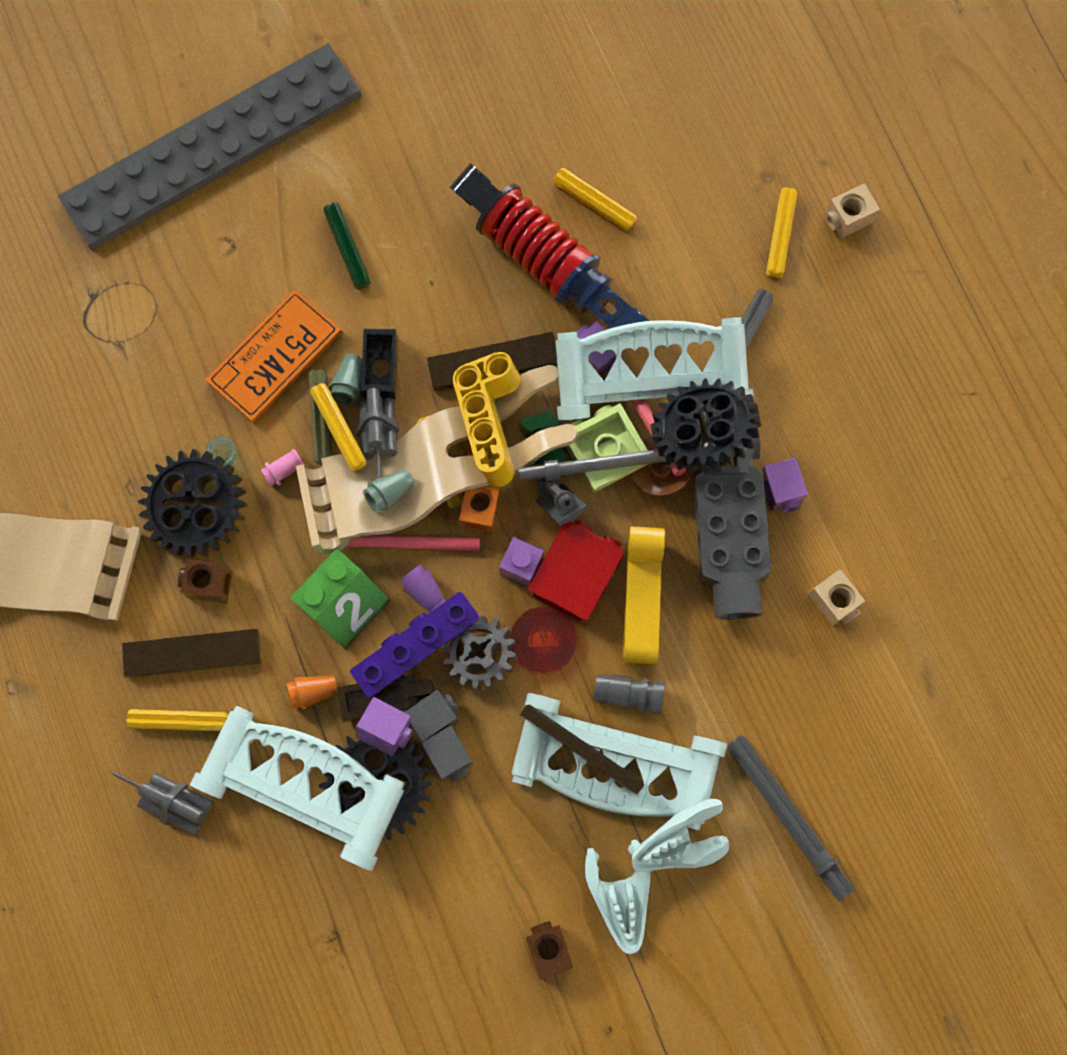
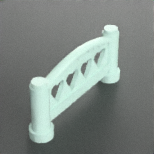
M741 317L721 319L722 325L718 327L672 320L638 322L614 327L584 339L577 338V332L557 333L558 340H555L561 401V405L557 406L558 420L591 417L590 404L660 398L667 397L668 393L677 396L679 395L677 387L681 386L688 390L690 389V381H694L697 386H701L704 378H707L709 385H713L718 378L721 379L722 386L733 381L735 390L743 386L746 395L752 394L753 396V389H749L745 327L744 323L742 324ZM705 341H710L714 345V351L704 370L701 371L687 353V346L692 342L701 345ZM672 344H678L682 352L669 375L655 357L654 350L659 345H664L668 348ZM639 347H645L649 352V356L636 378L622 360L621 353L626 348L636 351ZM606 350H613L616 354V360L603 381L589 363L588 356L593 351H599L603 354Z
M527 693L525 705H532L596 750L600 751L602 749L606 757L622 768L636 758L644 786L636 795L625 787H618L612 778L605 783L597 781L595 777L586 779L582 776L581 769L587 761L574 752L573 755L577 764V769L574 773L567 774L562 768L559 770L550 769L548 759L563 745L527 720L524 722L511 773L513 775L512 782L532 787L533 780H538L557 792L583 804L609 812L632 816L670 817L701 801L710 799L719 758H724L726 743L705 737L693 736L691 749L557 715L561 701ZM668 766L677 789V796L673 800L665 799L662 794L660 796H652L648 790L649 784ZM705 820L690 823L687 827L700 831L701 824H704Z
M236 706L234 711H230L201 772L195 773L190 785L219 799H222L227 787L345 842L346 844L340 857L359 867L372 871L378 859L374 855L403 795L404 790L402 788L405 783L387 774L383 780L376 779L372 773L355 759L319 738L285 727L255 723L252 721L255 714L239 706ZM254 740H260L263 747L271 745L274 748V756L252 771L250 744ZM288 753L291 755L292 760L301 759L304 762L303 771L281 785L280 757ZM319 767L322 774L331 773L335 780L330 788L311 800L309 772L311 769ZM345 781H349L354 789L362 787L365 791L364 799L344 813H341L340 785Z

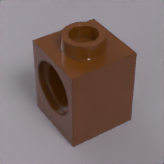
M187 559L185 568H181L178 575V587L181 588V593L190 599L227 603L233 571L227 564ZM203 574H210L211 581L209 585L204 588H197L198 578Z
M548 921L530 928L532 935L526 936V940L539 979L573 968L559 925L552 927L551 922ZM545 938L554 939L559 946L557 955L551 959L543 958L538 952V945Z

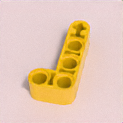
M503 352L493 353L464 364L453 375V384L475 463L488 484L494 487L505 486L512 480L514 475V467L494 399L512 393L519 387L521 382V376L508 354ZM495 458H496L497 460H495V466H494V464H493V462H492L491 459H495Z
M630 527L628 532L623 663L658 664L661 563L665 544L664 528Z

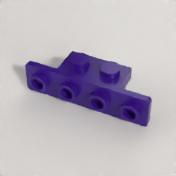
M458 592L429 614L422 613L409 623L410 627L401 634L394 633L381 643L382 647L354 666L350 673L365 695L371 698L479 621L480 617L464 594Z

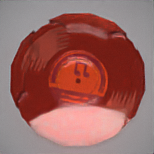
M544 606L529 609L523 613L513 625L510 639H514L516 642V646L511 649L512 652L517 654L516 660L520 666L532 673L544 675L557 672L566 666L575 653L577 642L574 625L567 616L555 608Z

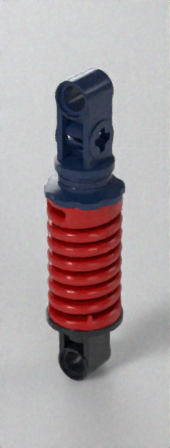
M471 163L452 183L450 188L481 213L476 224L477 232L487 237L490 241L495 242L496 246L504 250L508 257L513 258L517 265L522 266L526 273H530L535 281H540L541 286L544 289L550 290L551 295L559 305L571 300L577 305L576 309L585 313L591 310L610 328L649 321L636 308L633 309L609 287L612 279L607 274L602 275L597 270L601 260L600 257L588 251L584 245H578L576 238H569V232L567 230H560V224L552 222L549 214H543L541 207L533 206L530 198H523L521 188L517 184H511L500 191ZM606 304L614 305L617 309L616 313H607Z

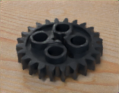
M704 378L701 386H697L694 381H690V389L688 390L681 386L677 387L679 395L675 396L668 393L667 399L669 403H659L660 412L653 413L652 415L654 423L650 424L653 434L651 436L659 456H664L668 465L675 462L679 471L688 465L690 474H693L697 467H702L704 474H707L709 467L713 465L718 471H721V463L725 461L729 465L734 466L733 457L736 455L740 458H745L744 448L753 449V438H759L760 436L758 427H761L760 414L752 394L746 395L743 386L735 390L733 381L722 386L720 378L713 385H709L707 378ZM704 404H707L706 410L708 418L706 419V431L708 435V446L704 448L705 440L703 437V433L705 431V420L703 416V406Z
M192 449L190 458L183 451H179L178 461H175L170 456H166L168 466L164 468L156 464L155 467L159 474L157 476L147 474L146 477L152 484L150 487H141V490L147 493L148 496L138 500L139 504L147 507V510L139 513V517L150 520L143 526L144 530L154 531L150 539L155 542L162 540L160 547L167 551L172 547V553L178 556L185 550L186 556L193 558L196 549L199 554L207 556L208 546L219 551L218 541L220 539L227 543L231 542L227 534L229 530L237 533L240 531L234 525L235 520H245V517L238 513V509L248 506L246 502L239 500V497L246 494L247 491L242 487H236L242 481V478L238 475H232L235 468L230 464L224 466L225 460L220 456L213 460V454L209 451H205L201 457L200 452ZM183 480L182 490L177 494H173L172 488L175 482ZM215 480L216 487L214 491L205 495V485L209 481ZM195 498L203 503L221 501L220 506H210L205 504H192L191 508L185 506L184 504H171L165 506V502L167 500H175L178 502L193 503L195 501ZM180 512L181 521L175 527H171V517L175 513ZM213 512L214 520L212 524L208 527H203L202 521L204 516Z
M347 736L346 742L348 747L346 749L339 745H335V747L355 759L372 773L376 779H380L394 762L398 763V767L389 776L395 778L403 775L408 778L409 788L403 793L384 834L389 841L392 840V830L395 828L404 835L405 828L403 823L407 821L415 826L417 823L412 816L413 813H425L424 809L419 806V802L430 801V797L422 793L424 788L432 786L431 782L422 780V776L430 772L429 767L419 768V764L425 759L424 755L412 756L417 747L414 743L404 749L398 747L395 754L391 756L361 740L355 742L351 737ZM376 751L382 752L385 758L382 767L376 770L369 769L367 766L368 756ZM331 773L323 774L329 777L328 782L319 784V788L327 790L334 784L335 779ZM343 783L340 785L341 813L353 807L354 802L365 794L362 787H359L355 794L346 795L343 791Z

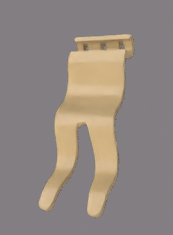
M546 365L520 375V385L515 391L494 399L500 423L511 416L532 395L556 384L559 380L558 369L553 365ZM460 406L439 411L416 424L396 441L397 454L395 456L388 457L384 453L380 454L381 478L406 469L412 475L415 485L388 511L374 512L367 504L363 495V490L368 487V483L378 479L377 455L374 454V458L366 460V466L357 471L350 470L343 454L321 458L323 465L317 469H307L304 464L297 465L296 470L313 550L318 553L328 554L332 553L336 548L339 551L344 549L349 544L350 538L382 535L402 530L426 517L447 499L469 489L490 485L478 469L473 455L451 458L448 455L451 446L469 439ZM565 424L546 428L508 448L514 467V475L519 473L518 468L529 467L550 451L573 444L578 437L576 427L572 424ZM495 458V459H491L492 462H493V464H494V466H495V460H497L496 458ZM326 482L325 485L320 486V487H311V486H309V485H317V484H321V483ZM332 507L330 511L325 513H317L314 511L325 510ZM336 533L338 534L336 537L331 539H322L319 537L330 536Z
M0 513V607L46 612L80 613L104 621L118 622L142 529L134 526L125 528L114 524V522L103 520H64ZM111 538L128 541L126 548L111 544ZM103 567L120 570L118 577L103 574ZM98 596L112 600L110 607L94 603L95 597Z

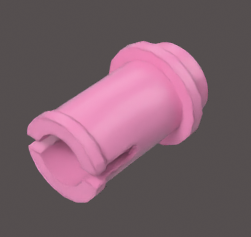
M292 449L291 452L273 463L268 464L266 462L264 464L265 468L260 471L271 487L275 484L279 486L281 485V480L297 471V465L304 463L296 450Z

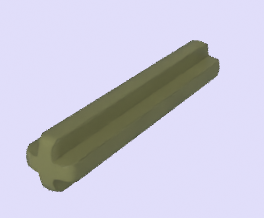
M324 370L309 372V392L312 387L320 383L327 385V375ZM310 393L313 456L316 464L323 465L321 458L332 456L331 432Z

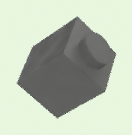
M438 690L404 712L411 716L410 724L422 742L459 722L455 716L459 708L449 694L442 696Z
M452 726L447 727L421 743L443 781L450 778L451 782L454 783L470 773L468 767L473 765V762Z

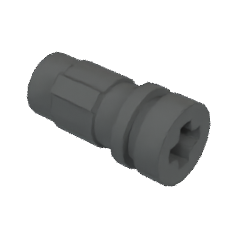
M597 674L593 701L626 708L634 707L638 708V712L643 713L646 709L649 710V714H661L665 681L654 680V683H650L647 678H643V681L632 680V677Z

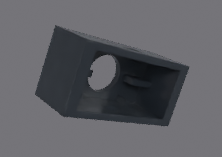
M364 329L361 392L364 399H367L366 392L370 388L378 389L382 399L387 397L396 399L398 335L396 329ZM384 359L389 362L390 371L388 374L376 376L372 372L371 367L376 360Z

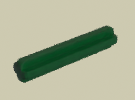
M332 202L323 207L324 214L354 287L357 290H361L370 286V277L339 203Z

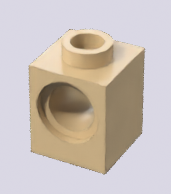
M864 183L832 198L825 212L826 221L832 230H836L840 238H843L874 223L880 208ZM844 209H850L856 215L850 216L844 212Z
M841 569L813 588L808 594L832 626L839 621H842L844 625L851 622L861 614L858 607L865 602L864 598ZM831 594H841L846 600L845 608L836 607L831 601Z

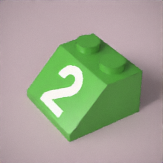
M337 548L290 597L298 608L344 649L390 600L359 567Z

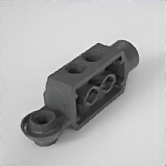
M760 436L759 438H753V449L744 448L745 458H740L736 455L733 457L734 466H724L721 471L711 468L707 474L701 472L695 477L693 483L700 582L713 588L715 618L720 620L749 619L763 615L760 582L765 580L771 573L763 472L754 468L753 459H760Z

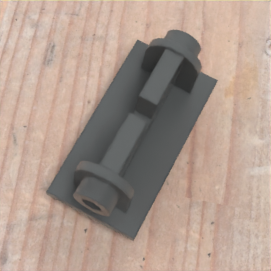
M546 478L537 480V488L541 497L535 501L559 525L575 520L581 512L588 509V506L563 483L558 485L556 480L547 481Z

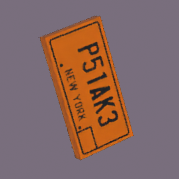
M294 289L205 380L215 391L254 424L342 334V330Z

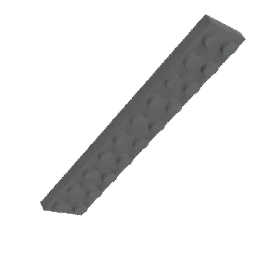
M327 43L58 195L92 251L361 97L360 89L330 44Z

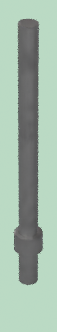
M657 449L560 463H558V459L544 461V465L518 468L520 481L542 478L552 481L559 480L560 476L666 462L664 456L660 457Z

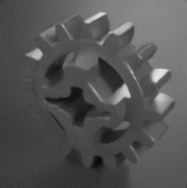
M481 615L479 623H474L452 639L451 646L443 647V651L450 654V657L443 662L447 667L454 666L449 673L451 677L457 678L462 675L460 679L462 686L466 687L472 681V686L475 690L480 689L481 683H485L489 689H492V680L495 678L502 683L505 681L502 675L504 670L513 672L514 669L508 662L509 660L517 659V654L509 649L516 646V642L514 639H505L510 634V631L507 627L498 630L500 622L497 619H494L489 625L485 615ZM484 631L491 634H487L485 637H478L472 633ZM464 642V654L459 657V648L461 643ZM477 647L484 650L486 656L483 659L476 656L474 650ZM502 647L501 659L497 665L495 662L496 651ZM478 668L486 669L488 673L476 675L469 673V671L472 672Z

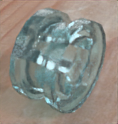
M223 436L212 439L206 448V451L213 454L212 461L217 457L214 456V453H219L217 448L224 446L226 450L230 449V453L226 452L228 457L224 459V466L227 464L234 465L238 458V450L229 438Z

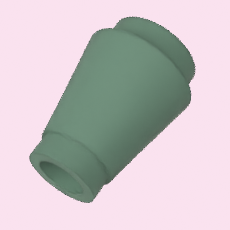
M354 354L344 355L329 385L331 395L336 402L350 405L354 404L356 399L360 397L361 357Z
M402 469L369 482L368 487L363 490V495L367 504L374 512L388 511L415 485L412 475L406 469Z

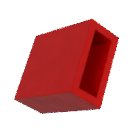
M575 520L574 522L563 523L529 584L527 595L586 626L624 558L625 550L620 548L621 543L614 538L606 535L601 538L591 533L592 528Z

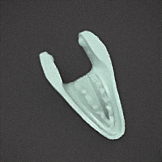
M707 799L675 814L636 848L632 855L633 869L637 872H647L668 868H697L713 864L721 859L729 850L727 837L714 836L691 843L687 825L707 820L721 813L723 810L722 802L718 799Z
M632 840L628 847L631 855L640 846L637 840ZM588 848L585 862V877L592 896L617 945L627 954L636 953L639 951L644 937L650 888V871H635L631 877L625 880L602 881L598 877L599 867H597L599 854L593 848Z

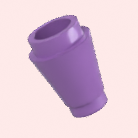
M421 564L400 580L401 584L405 587L403 591L429 612L446 601L429 569L425 570Z

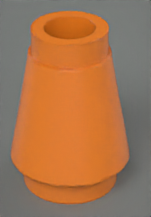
M334 675L293 678L292 682L286 683L292 710L300 708L302 711L338 694Z

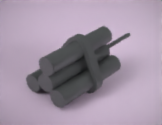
M370 388L366 392L367 400L359 403L360 423L357 426V436L361 439V452L366 460L374 458V454L377 455V474L379 479L381 478L380 454L384 453L388 457L397 454L396 434L399 432V424L395 421L394 399L389 397L382 399L378 389Z
M115 772L113 773V776L139 788L138 795L142 797L137 807L159 817L161 823L165 825L171 823L195 836L199 833L202 822L214 803L212 800L188 789V784L184 782L178 784L157 773L153 774L149 783L144 782L142 785Z

